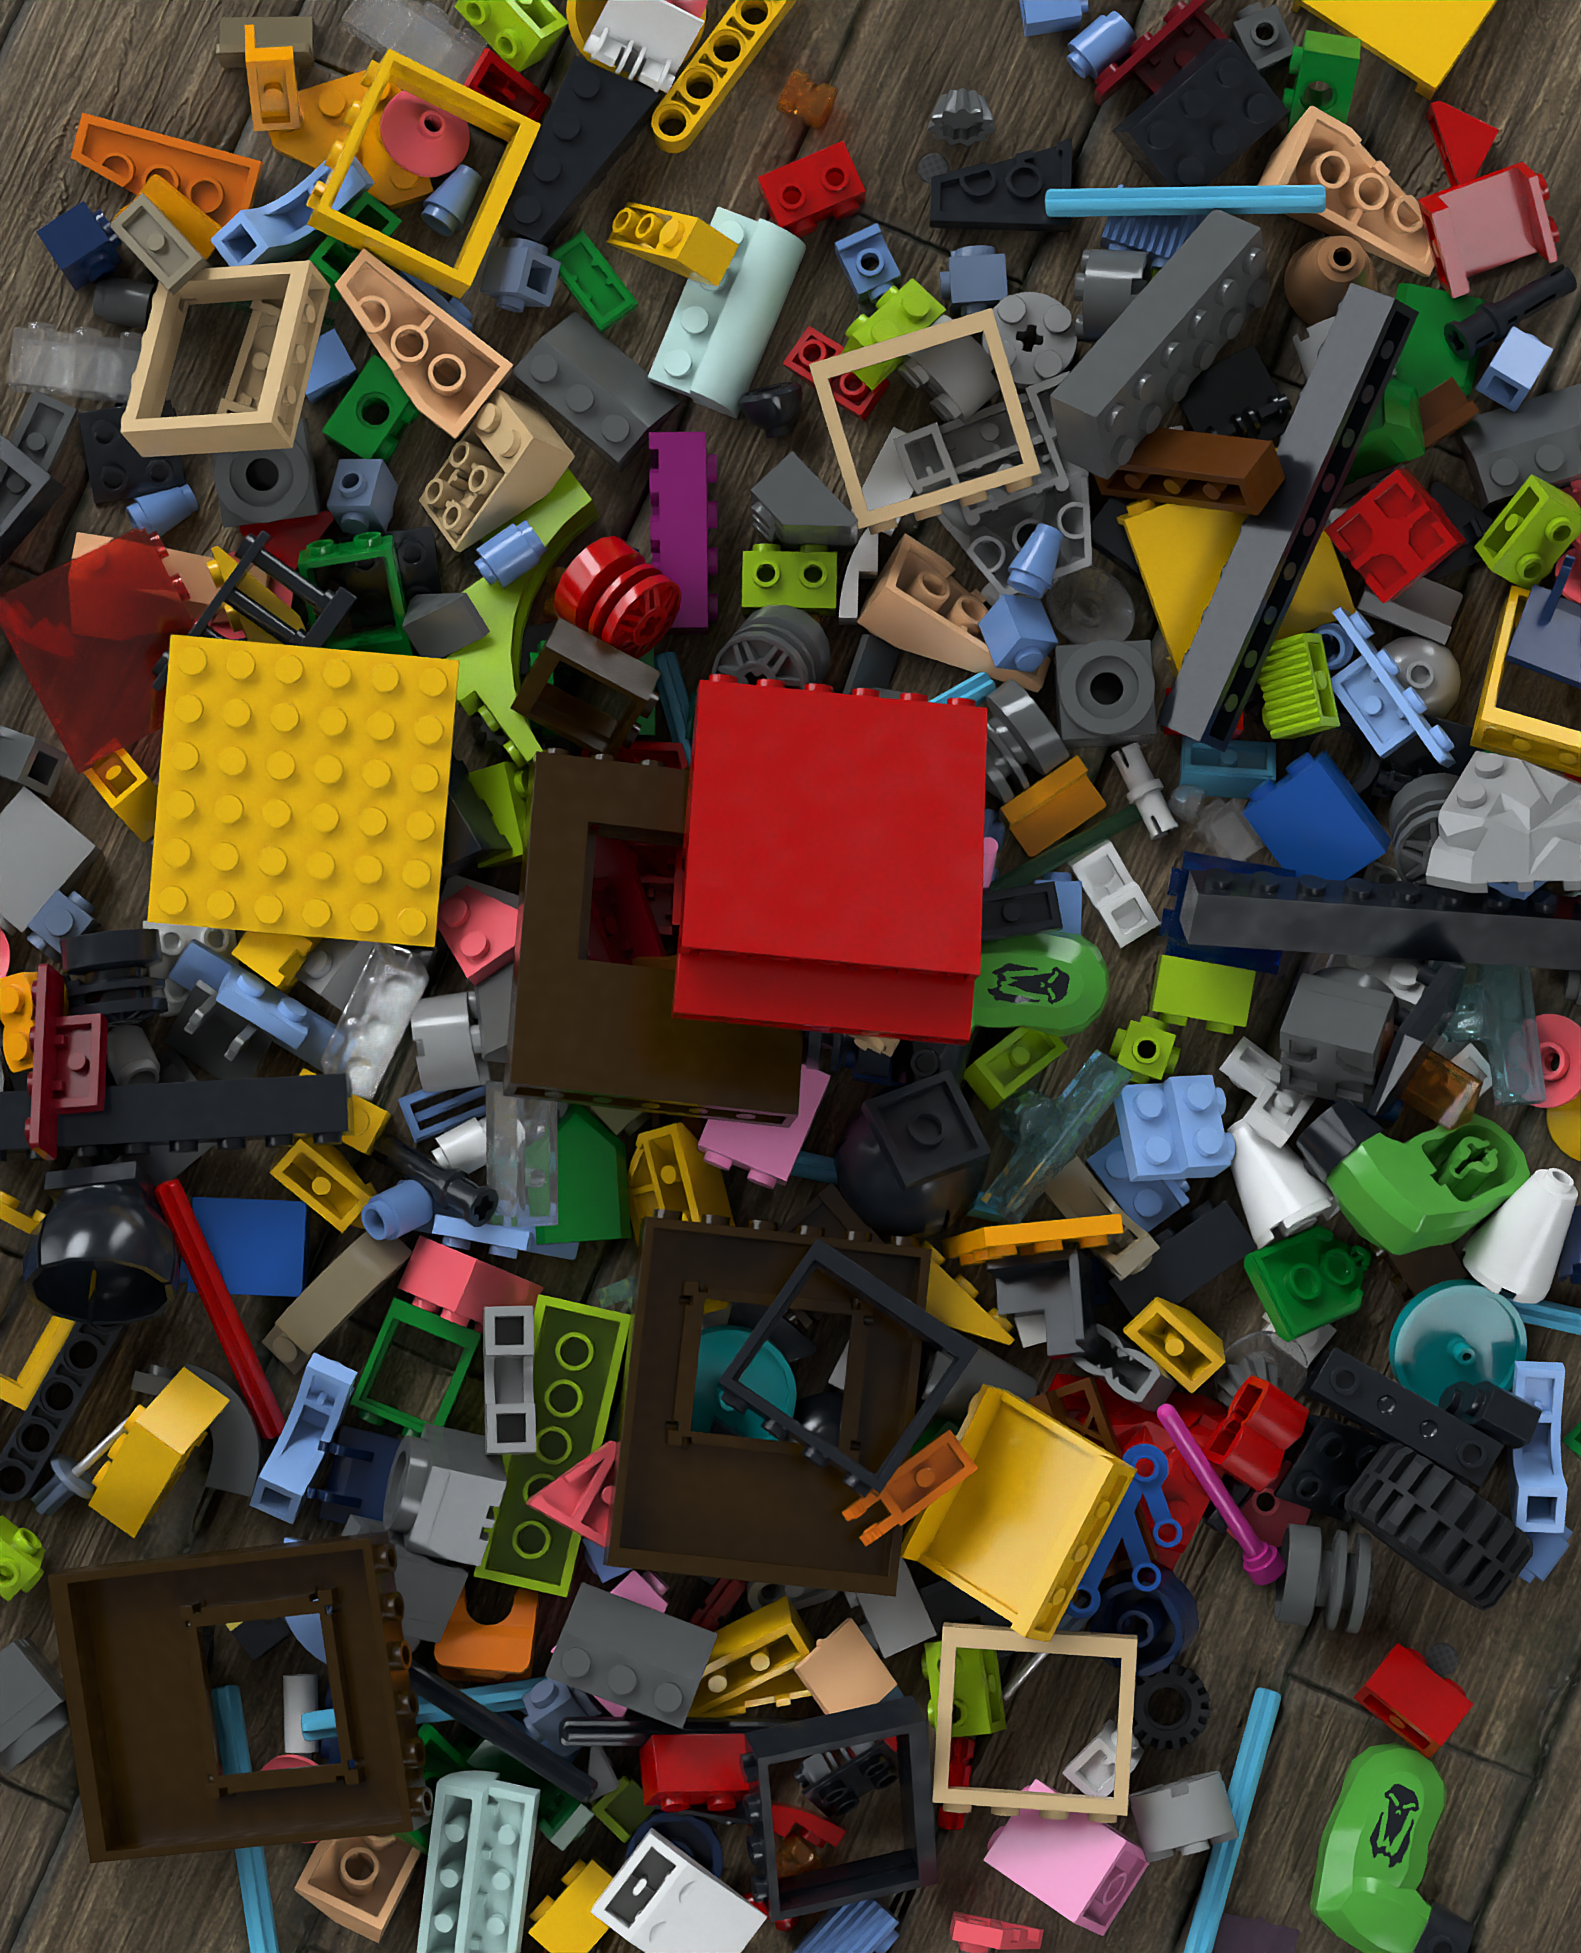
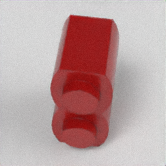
M1251 1375L1235 1394L1227 1417L1220 1422L1209 1438L1204 1455L1210 1463L1241 1484L1261 1492L1277 1478L1285 1450L1302 1436L1309 1409L1270 1382Z

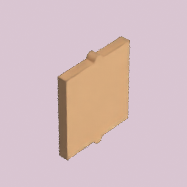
M847 1618L827 1638L818 1639L816 1641L817 1647L793 1668L825 1715L879 1703L898 1685L852 1618Z

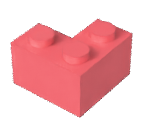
M421 1235L398 1285L399 1289L415 1295L412 1305L436 1315L439 1314L441 1307H443L440 1317L466 1328L469 1320L472 1319L477 1322L474 1330L482 1334L484 1307L533 1306L534 1311L538 1294H541L543 1287Z

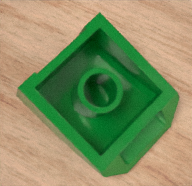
M1391 376L1343 486L1395 464L1425 455L1419 398L1415 387Z

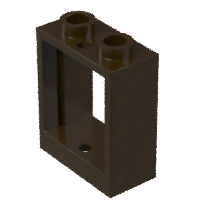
M559 618L526 675L510 709L594 754L615 756L621 746L628 750L632 746L642 726L636 722L639 715L648 719L660 697V693L653 689L661 672ZM561 660L630 697L631 700L620 719L617 720L548 683L558 662Z

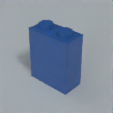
M1323 750L1313 758L1309 752L1303 754L1286 767V771L1289 773L1287 776L1275 784L1269 778L1248 793V797L1251 800L1242 814L1289 877H1300L1310 874L1323 879L1345 881L1385 854L1392 841L1326 750Z
M192 1197L191 1208L230 1295L297 1298L307 1288L311 1207L304 1201ZM181 1257V1283H188L187 1292L198 1293L184 1259Z

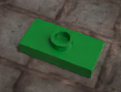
M583 229L547 255L561 262L558 277L601 334L639 307L637 300Z

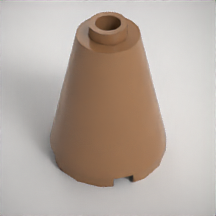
M1348 236L1318 238L1303 245L1290 259L1285 271L1284 293L1295 314L1301 321L1312 326L1336 316L1338 305L1345 297L1350 283L1377 292V274L1370 257L1355 239Z

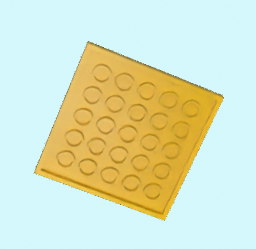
M171 635L147 922L435 947L460 660Z

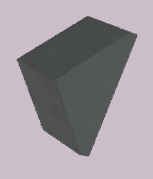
M467 593L416 594L409 602L402 625L419 655L428 658H442L483 638L490 632Z

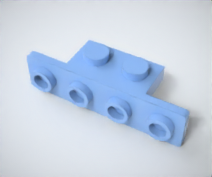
M1342 607L1333 611L1332 613L1362 655L1331 678L1332 688L1379 757L1385 759L1418 734L1440 765L1449 768L1455 764L1456 761L1449 753L1454 748V744L1438 724L1432 728L1422 713L1428 708L1419 694L1411 686L1406 690L1403 688L1395 676L1401 670L1386 649L1378 652L1369 637L1374 634V631L1360 612L1356 611L1351 615L1349 611Z
M192 939L169 972L171 980L189 991H192L199 979L218 991L217 1002L276 1037L273 1041L274 1043L324 1073L331 1072L351 1044L352 1035L196 939Z
M400 1180V1181H398L397 1185L400 1184V1183H402V1182H404V1181H406V1180ZM431 1194L433 1198L432 1218L428 1223L414 1229L415 1231L443 1236L442 1245L470 1250L471 1241L490 1245L488 1254L514 1259L517 1258L518 1250L574 1260L577 1257L579 1243L536 1245L534 1204L499 1198L497 1209L492 1218L481 1227H474L468 1224L464 1219V1215L454 1209L446 1210L437 1205L433 1194Z

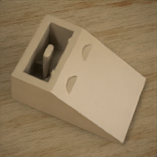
M496 389L486 404L480 408L477 417L464 436L455 444L450 456L434 479L428 483L419 502L453 549L462 552L548 495L575 455L538 407Z

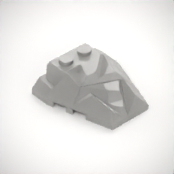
M1070 371L1025 388V393L1018 395L1041 474L1032 476L1034 485L1011 493H1007L1005 485L986 490L988 500L961 507L960 500L956 499L941 504L943 513L936 515L938 520L956 539L1000 595H1017L1021 593L1008 585L1007 580L1010 573L1007 569L1039 523L1052 526L1064 534L1053 580L1092 566L1089 474L1087 470L1061 458L1050 395L1067 377ZM1004 401L976 411L965 423L959 418L940 426L936 422L893 439L909 484L918 495L1023 464Z
M1475 751L1440 809L1438 817L1439 836L1431 849L1426 872L1427 884L1469 893H1488V883L1517 882L1518 892H1534V881H1561L1565 891L1581 890V783L1552 769L1522 759Z

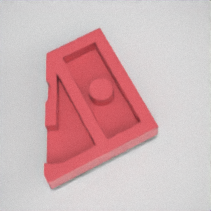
M466 885L439 904L437 927L466 977L476 986L514 960L518 910Z
M608 1441L531 1496L526 1505L605 1549L616 1442Z
M953 1911L949 1929L952 1940L958 1941L959 1949L969 1953H988L989 1948L999 1950L1040 1949L1044 1929L956 1911Z

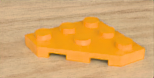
M366 70L298 91L301 129L268 130L275 152L291 160L293 158L314 170L326 160L335 140L344 142L350 128L342 125L353 100L356 99L362 102L368 88L360 83ZM387 82L355 157L375 182L367 192L386 208L393 210L425 200L434 190L429 177L417 176L401 168L389 156L383 145L380 135V120L383 110L394 96L402 92L400 88Z
M1121 1214L983 1227L942 1240L943 1255L945 1259L959 1257L960 1266L984 1264L987 1260L1017 1255V1250H1019L1020 1256L1063 1250V1243L1079 1241L1080 1249L1109 1245L1108 1237L1124 1233Z

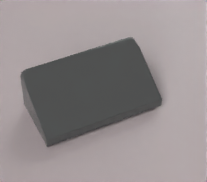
M590 1746L587 1775L598 1782V1787L588 1802L618 1788L619 1768L608 1746Z

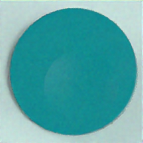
M1468 1279L1440 1282L1417 1294L1399 1314L1389 1341V1361L1397 1383L1438 1406L1439 1399L1444 1390L1460 1381H1466L1472 1385L1482 1381H1489L1509 1391L1513 1387L1515 1361H1525L1527 1353L1526 1330L1516 1308L1501 1293L1496 1294L1480 1282Z
M719 1325L701 1330L691 1431L709 1433L715 1415L749 1438L779 1441L760 1426L764 1419L748 1409L745 1414H741L723 1402L720 1397L724 1391L717 1387L719 1379L753 1332L752 1329L736 1325ZM768 1338L739 1382L793 1418L797 1395L794 1375L782 1351Z

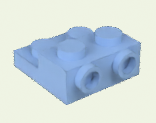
M1213 1075L1169 1077L1163 1083L1119 1085L1112 1091L1130 1182L1215 1177L1231 1165L1230 1160L1235 1155V1140L1230 1132H1224L1221 1115L1226 1108V1097L1220 1087H1215Z

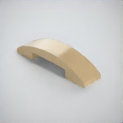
M284 298L252 300L250 308L253 311L226 396L221 398L216 414L256 412L258 410Z

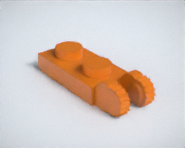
M947 1429L901 1463L878 1497L869 1492L866 1498L860 1497L842 1511V1514L847 1521L857 1519L867 1511V1508L880 1500L890 1515L863 1531L859 1538L865 1546H868L894 1526L905 1524L978 1468L951 1430Z

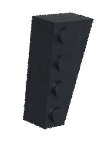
M575 56L498 222L499 235L507 240L509 238H521L534 241L548 248L579 211L580 205L606 178L607 172L623 153L629 150L648 122L652 121V115L661 102L660 93Z

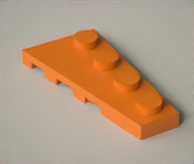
M83 112L70 157L138 195L151 176L158 174L222 228L241 210L252 209L264 165L259 160Z

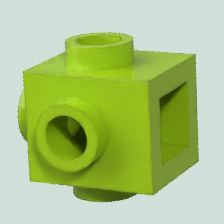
M1142 1015L1140 1022L1131 1020L1126 1030L1117 1028L1109 1055L1117 1057L1113 1069L1123 1072L1122 1080L1132 1084H1149L1150 1081L1159 1083L1164 1073L1172 1076L1181 1049L1173 1046L1176 1035L1166 1032L1169 1024ZM1143 1041L1151 1042L1155 1047L1154 1056L1149 1059L1142 1058L1137 1051L1139 1043Z
M3 1515L0 1516V1596L9 1602L20 1589L27 1593L40 1580L44 1573L40 1566L46 1550L42 1547L40 1540L34 1533L26 1528L19 1529Z

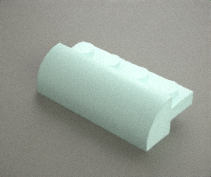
M717 207L710 226L739 244V247L718 287L688 278L649 372L648 380L654 384L691 397L694 403L737 419L741 409L738 400L742 394L749 390L806 251V246L798 237L761 218L759 221H755Z
M476 1770L454 1772L445 1775L437 1782L417 1953L521 1952L540 1789L499 1781L500 1773Z

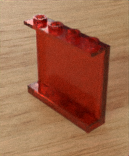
M142 524L0 595V625L78 774L94 767L95 761L163 728L166 688L164 691L158 692L151 687L157 679L151 671L165 651L170 650L171 635L187 636L200 618V615L191 619L183 604L184 601L191 597L179 573L169 576L161 561L168 557L169 554L157 530L148 534Z

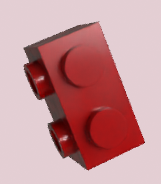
M844 141L757 177L758 190L773 224L789 231L798 238L815 231L818 228L816 223L834 216V219L838 221L856 214L861 209L859 205L865 203L866 190Z
M1399 1643L1385 1655L1353 1697L1428 1759L1442 1747L1474 1705L1466 1698L1465 1691L1456 1682L1448 1678H1441L1428 1667L1426 1659L1419 1652L1409 1647L1404 1648Z
M744 1734L652 1735L639 1749L644 1806H661V1810L664 1812L683 1811L690 1808V1805H707V1809L710 1811H725L735 1808L736 1804L743 1799V1795L749 1793V1784L745 1783L739 1764V1755L746 1753Z

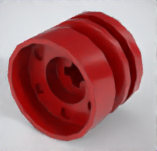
M609 536L587 546L571 562L562 575L555 591L554 608L558 616L563 620L638 659L661 641L672 626L680 609L682 593L675 581L663 575L662 571L657 567L646 564L644 556L623 539Z

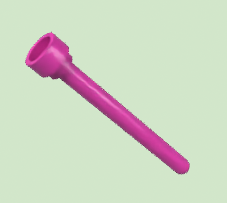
M1170 1404L1161 1405L1157 1410L1158 1419L1244 1550V1570L1256 1585H1266L1275 1581L1284 1572L1286 1566L1275 1546L1259 1540L1176 1409Z

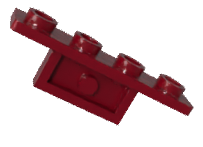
M1183 0L1177 3L1163 18V21L1166 23L1165 26L1154 36L1149 31L1143 34L1130 47L1129 52L1132 56L1121 66H1118L1115 62L1112 63L1096 78L1095 83L1098 87L1095 89L1093 100L1098 106L1105 103L1132 77L1152 95L1212 40L1230 39L1205 13L1217 0H1192L1188 5Z
M596 837L588 955L592 961L632 965L631 959L639 956H667L632 854L625 840Z
M49 963L38 965L37 980L33 981L31 990L33 1004L36 1007L35 1025L31 1027L29 1033L30 1047L34 1057L33 1071H30L27 1077V1089L31 1098V1117H28L25 1122V1137L30 1148L43 1159L55 1160L57 1157L58 1115L104 1111L108 1019L102 1013L63 1016L65 980Z

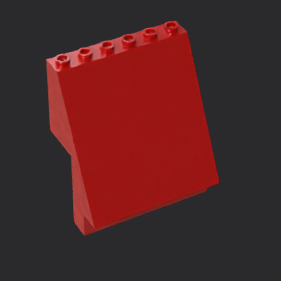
M726 674L709 675V680H700L696 696L682 858L686 860L671 1018L965 1046L970 1041L975 980L980 976L987 708L976 707V701L967 698L947 699V704L928 702L929 697L927 695L918 693L900 694V699L881 698L880 691L868 688L852 689V695L833 693L832 686L816 683L805 684L804 690L785 688L784 681L776 679H758L756 685L737 683V677Z

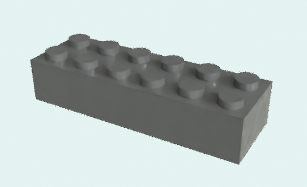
M1214 208L1050 395V401L1062 459L1108 480L1120 465H1125L1130 460L1134 449L1144 437L1156 430L1161 418L1169 408L1185 396L1189 385L1200 372L1207 370L1212 365L1216 354L1226 342L1238 335L1243 323L1256 308L1264 305L1270 293V283L1268 281L1266 252L1260 227Z

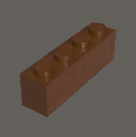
M1157 427L1154 432L1144 437L1134 449L1130 460L1125 465H1120L1108 480L1093 473L1102 495L1139 500L1150 499V501L1251 515H1259L1286 478L1272 441Z

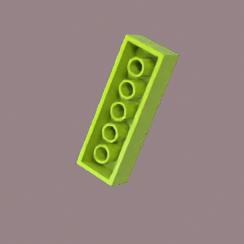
M538 1294L533 1316V1394L536 1416V1453L502 1455L507 1485L500 1507H493L495 1517L493 1528H484V1532L489 1533L488 1544L480 1567H475L473 1576L567 1598L571 1593L583 1537L527 1506L526 1503L531 1496L605 1444L627 1349L630 1315Z

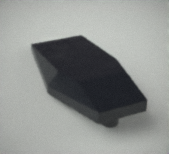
M1457 961L1446 962L1439 972L1425 964L1421 967L1415 981L1424 985L1427 989L1411 1011L1402 1007L1394 1020V1024L1400 1028L1397 1030L1368 1107V1113L1377 1116L1389 1113L1454 1015L1468 970L1467 966Z

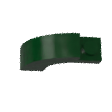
M468 1727L452 1743L465 1761L476 1770L500 1773L499 1781L540 1789L536 1824L549 1841L562 1851L565 1850L571 1841L578 1839L585 1832L589 1820L595 1815L590 1809L592 1807L590 1802L581 1803Z

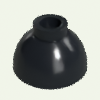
M794 381L768 385L742 394L738 403L745 417L753 425L765 431L766 438L783 436L793 432L792 422L799 414L802 406V385Z

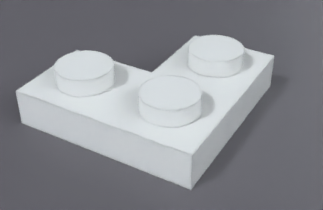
M1243 1036L1219 1070L1229 1076L1234 1085L1247 1090L1257 1098L1242 1120L1249 1124L1261 1138L1270 1140L1277 1147L1281 1148L1316 1099V1096L1280 1088V1070L1282 1065Z

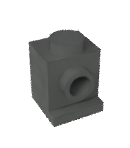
M1256 2L1240 10L1237 13L1239 20L1233 22L1230 34L1260 75L1264 78L1289 67L1293 46H1297V44L1293 42L1276 4L1264 8L1262 2ZM1264 27L1268 28L1273 37L1269 40H1261L1257 37L1256 31Z

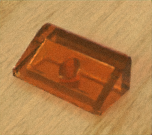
M1431 1050L1400 1096V1099L1446 1129L1454 1130L1472 1120L1483 1081L1434 1050Z

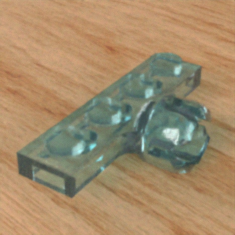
M1477 964L1478 983L1463 985L1456 1011L1441 1037L1447 1042L1480 1041L1486 1045L1489 1054L1495 1106L1541 1104L1546 1101V1092L1529 967Z
M1096 1049L1067 1088L1056 1099H1050L1034 1088L1022 1089L1012 1093L1009 1097L1017 1102L1019 1106L1014 1112L1003 1104L999 1120L1002 1133L1016 1143L1018 1149L980 1200L1010 1223L1019 1224L1024 1216L1033 1208L1035 1202L1055 1176L1061 1172L1065 1163L1078 1146L1091 1133L1095 1124L1112 1102L1121 1094L1122 1089L1132 1078L1133 1074Z

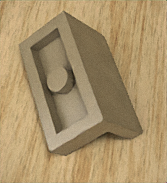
M312 16L220 17V44H216V56L222 68H246L245 25L254 24L257 48L293 46L295 67H314V19Z
M141 193L110 223L112 230L173 295L201 269L214 268L163 211L144 193Z

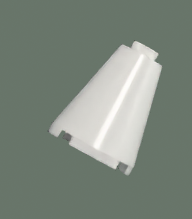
M1242 1119L1226 1130L1233 1135L1235 1140V1155L1230 1160V1168L1253 1241L1256 1243L1258 1250L1312 1227L1317 1221L1316 1217L1320 1214H1323L1326 1221H1328L1340 1210L1330 1188L1323 1184L1320 1178L1311 1175L1305 1169L1303 1160L1286 1142L1281 1148L1277 1147L1270 1140L1263 1139L1257 1135L1253 1128Z
M1557 1168L1537 1170L1466 1241L1462 1251H1466V1254L1462 1261L1470 1274L1487 1289L1496 1294H1499L1502 1288L1516 1293L1513 1301L1536 1304L1543 1300L1550 1290L1578 1197V1191L1574 1186L1573 1179L1567 1173Z

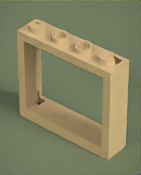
M307 260L204 268L174 295L160 281L158 282L157 290L152 297V309L147 329L141 340L142 349L137 368L131 379L132 388L126 411L121 418L120 433L142 457L293 448L331 288L313 263ZM284 298L256 412L160 418L189 305Z
M992 308L809 364L853 513L858 519V529L868 527L871 535L898 527L897 517L914 513L916 521L942 514L941 504L959 499L961 507L972 505L989 499L986 490L1005 485L1007 493L1033 486L1032 476L1041 474ZM984 331L1023 464L868 511L829 378Z
M944 1622L942 1629L932 1802L943 1803V1811L955 1813H969L972 1810V1805L991 1806V1814L1000 1816H1019L1020 1809L1040 1810L1039 1817L1056 1820L1068 1819L1069 1812L1088 1813L1089 1821L1100 1823L1117 1822V1815L1127 1816L1137 1635L1055 1630L1050 1642L1025 1638L1012 1630L1010 1626ZM957 1647L1122 1658L1114 1797L949 1786Z

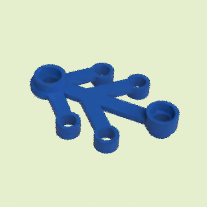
M1135 1445L1128 1449L1122 1457L1124 1462L1134 1468L1138 1460H1150L1153 1464V1473L1149 1477H1141L1136 1472L1076 1589V1591L1082 1589L1089 1593V1605L1084 1609H1080L1073 1604L1071 1599L1065 1611L1073 1618H1088L1098 1610L1101 1597L1097 1588L1121 1538L1133 1569L1131 1581L1134 1587L1140 1591L1147 1592L1156 1589L1160 1584L1161 1572L1150 1561L1134 1514L1142 1494L1155 1523L1152 1529L1154 1542L1160 1547L1170 1548L1177 1545L1182 1538V1528L1177 1521L1172 1519L1161 1488L1168 1475V1461L1164 1453L1153 1445ZM1163 1524H1170L1176 1530L1174 1540L1169 1543L1163 1542L1158 1535V1530ZM1143 1567L1150 1568L1155 1574V1580L1150 1586H1143L1138 1582L1137 1574Z

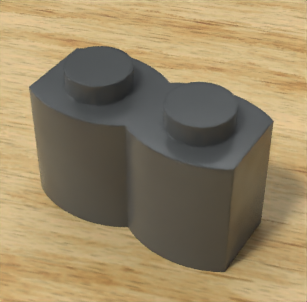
M1097 1324L1099 1354L1072 1357L1073 1361L1088 1373L1109 1384L1116 1393L1144 1410L1157 1412L1158 1408L1166 1402L1177 1386L1174 1377L1156 1361L1135 1350L1126 1340L1108 1328Z

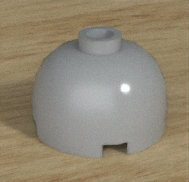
M1421 635L1398 637L1383 646L1381 650L1386 649L1401 670L1395 676L1403 688L1406 690L1411 686L1426 704L1428 709L1422 714L1444 719L1456 704L1461 688L1459 664L1451 651L1444 645Z

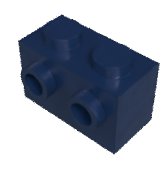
M84 201L36 231L75 291L89 282L97 284L100 279H108L115 273V266L122 262L115 250L122 242L110 227L111 224L101 209L92 213Z

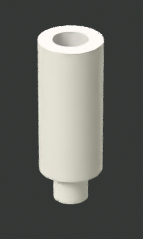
M318 1674L283 1675L285 1753H292V1755H299L312 1760V1752H319V1740L310 1742L304 1740L301 1731V1715L306 1712L319 1711Z

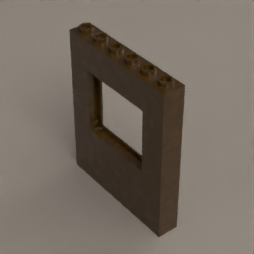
M548 748L543 752L536 751L529 767L503 1096L789 1128L799 1113L803 1030L671 1018L676 970L587 960L596 837L683 848L690 766L684 769L668 768L663 762L656 760H642L637 764L619 762L617 757L609 754H595L590 758L571 756L570 751L561 748ZM592 825H599V830L590 828Z
M654 1209L653 1217L645 1216L641 1219L603 1565L896 1597L903 1525L894 1526L868 1546H865L859 1538L866 1528L890 1515L880 1500L867 1508V1511L857 1519L847 1521L842 1511L862 1496L841 1482L845 1475L829 1464L823 1470L802 1456L801 1452L805 1447L801 1444L691 1431L705 1299L771 1306L815 1240L819 1238L926 1311L932 1249L919 1248L920 1239L891 1236V1244L872 1242L873 1234L866 1232L844 1231L843 1239L825 1237V1228L797 1225L796 1233L778 1232V1223L749 1220V1227L743 1228L730 1226V1217L702 1214L700 1223L682 1221L683 1212ZM816 1268L790 1308L852 1315L838 1447L835 1448L873 1474H876L915 1417L922 1340ZM911 1449L902 1461V1463L908 1458H910Z
M388 1531L67 1568L48 1575L90 1863L412 1832L431 1821L433 1797L430 1788L425 1786L423 1773L426 1749L423 1740L418 1738L415 1719L419 1712V1702L415 1690L411 1689L408 1671L412 1662V1654L409 1643L403 1637L401 1621L404 1617L405 1608L403 1597L396 1590L394 1572L397 1568V1553L394 1545L389 1542ZM331 1604L332 1612L327 1614L326 1605ZM319 1613L341 1763L223 1775L202 1626ZM354 1759L355 1766L350 1769L349 1760Z

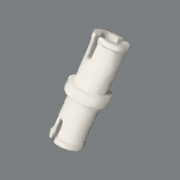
M1133 743L1121 748L1123 751L1121 753L1120 751L1114 752L1111 757L1115 761L1129 790L1126 794L1130 804H1136L1150 833L1151 840L1167 835L1168 830L1170 832L1175 831L1179 825L1175 822L1161 793L1164 786L1159 778L1154 779L1140 750L1139 743Z

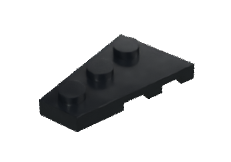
M1072 138L1057 142L1056 147L1033 153L1031 149L1017 153L1015 158L990 165L984 162L931 177L930 228L1069 232L1071 217L1047 216L1045 195L1049 189H1071Z

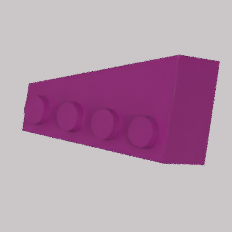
M649 432V449L652 457V469H650L649 473L650 504L652 507V515L650 516L651 565L657 567L662 571L663 575L675 581L682 593L680 609L672 626L665 635H709V622H718V593L709 594V575H718L717 547H708V529H717V501H708V483H717V454H708L706 432Z

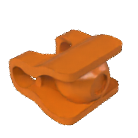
M464 1584L440 1643L435 1642L434 1654L438 1674L445 1680L485 1684L530 1679L533 1672L539 1611L538 1591L519 1587L514 1595L511 1612L505 1620L495 1625H484L473 1620L467 1612L468 1600Z

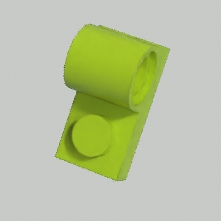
M1018 1027L973 1062L965 1070L963 1078L989 1111H992L1032 1077L1068 1050V1047L1059 1036Z

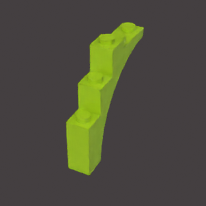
M568 467L548 495L480 539L483 545L512 523L518 526L526 520L544 544L547 552L539 557L540 563L505 588L498 581L490 586L482 577L461 592L467 593L490 632L483 638L452 652L444 658L460 660L456 705L460 704L468 716L478 711L493 733L499 728L502 729L509 739L503 747L518 768H521L526 763L530 767L536 751L543 752L534 736L529 718L510 709L521 687L520 660L522 639L530 609L539 588L553 564L569 544L600 517L593 500Z

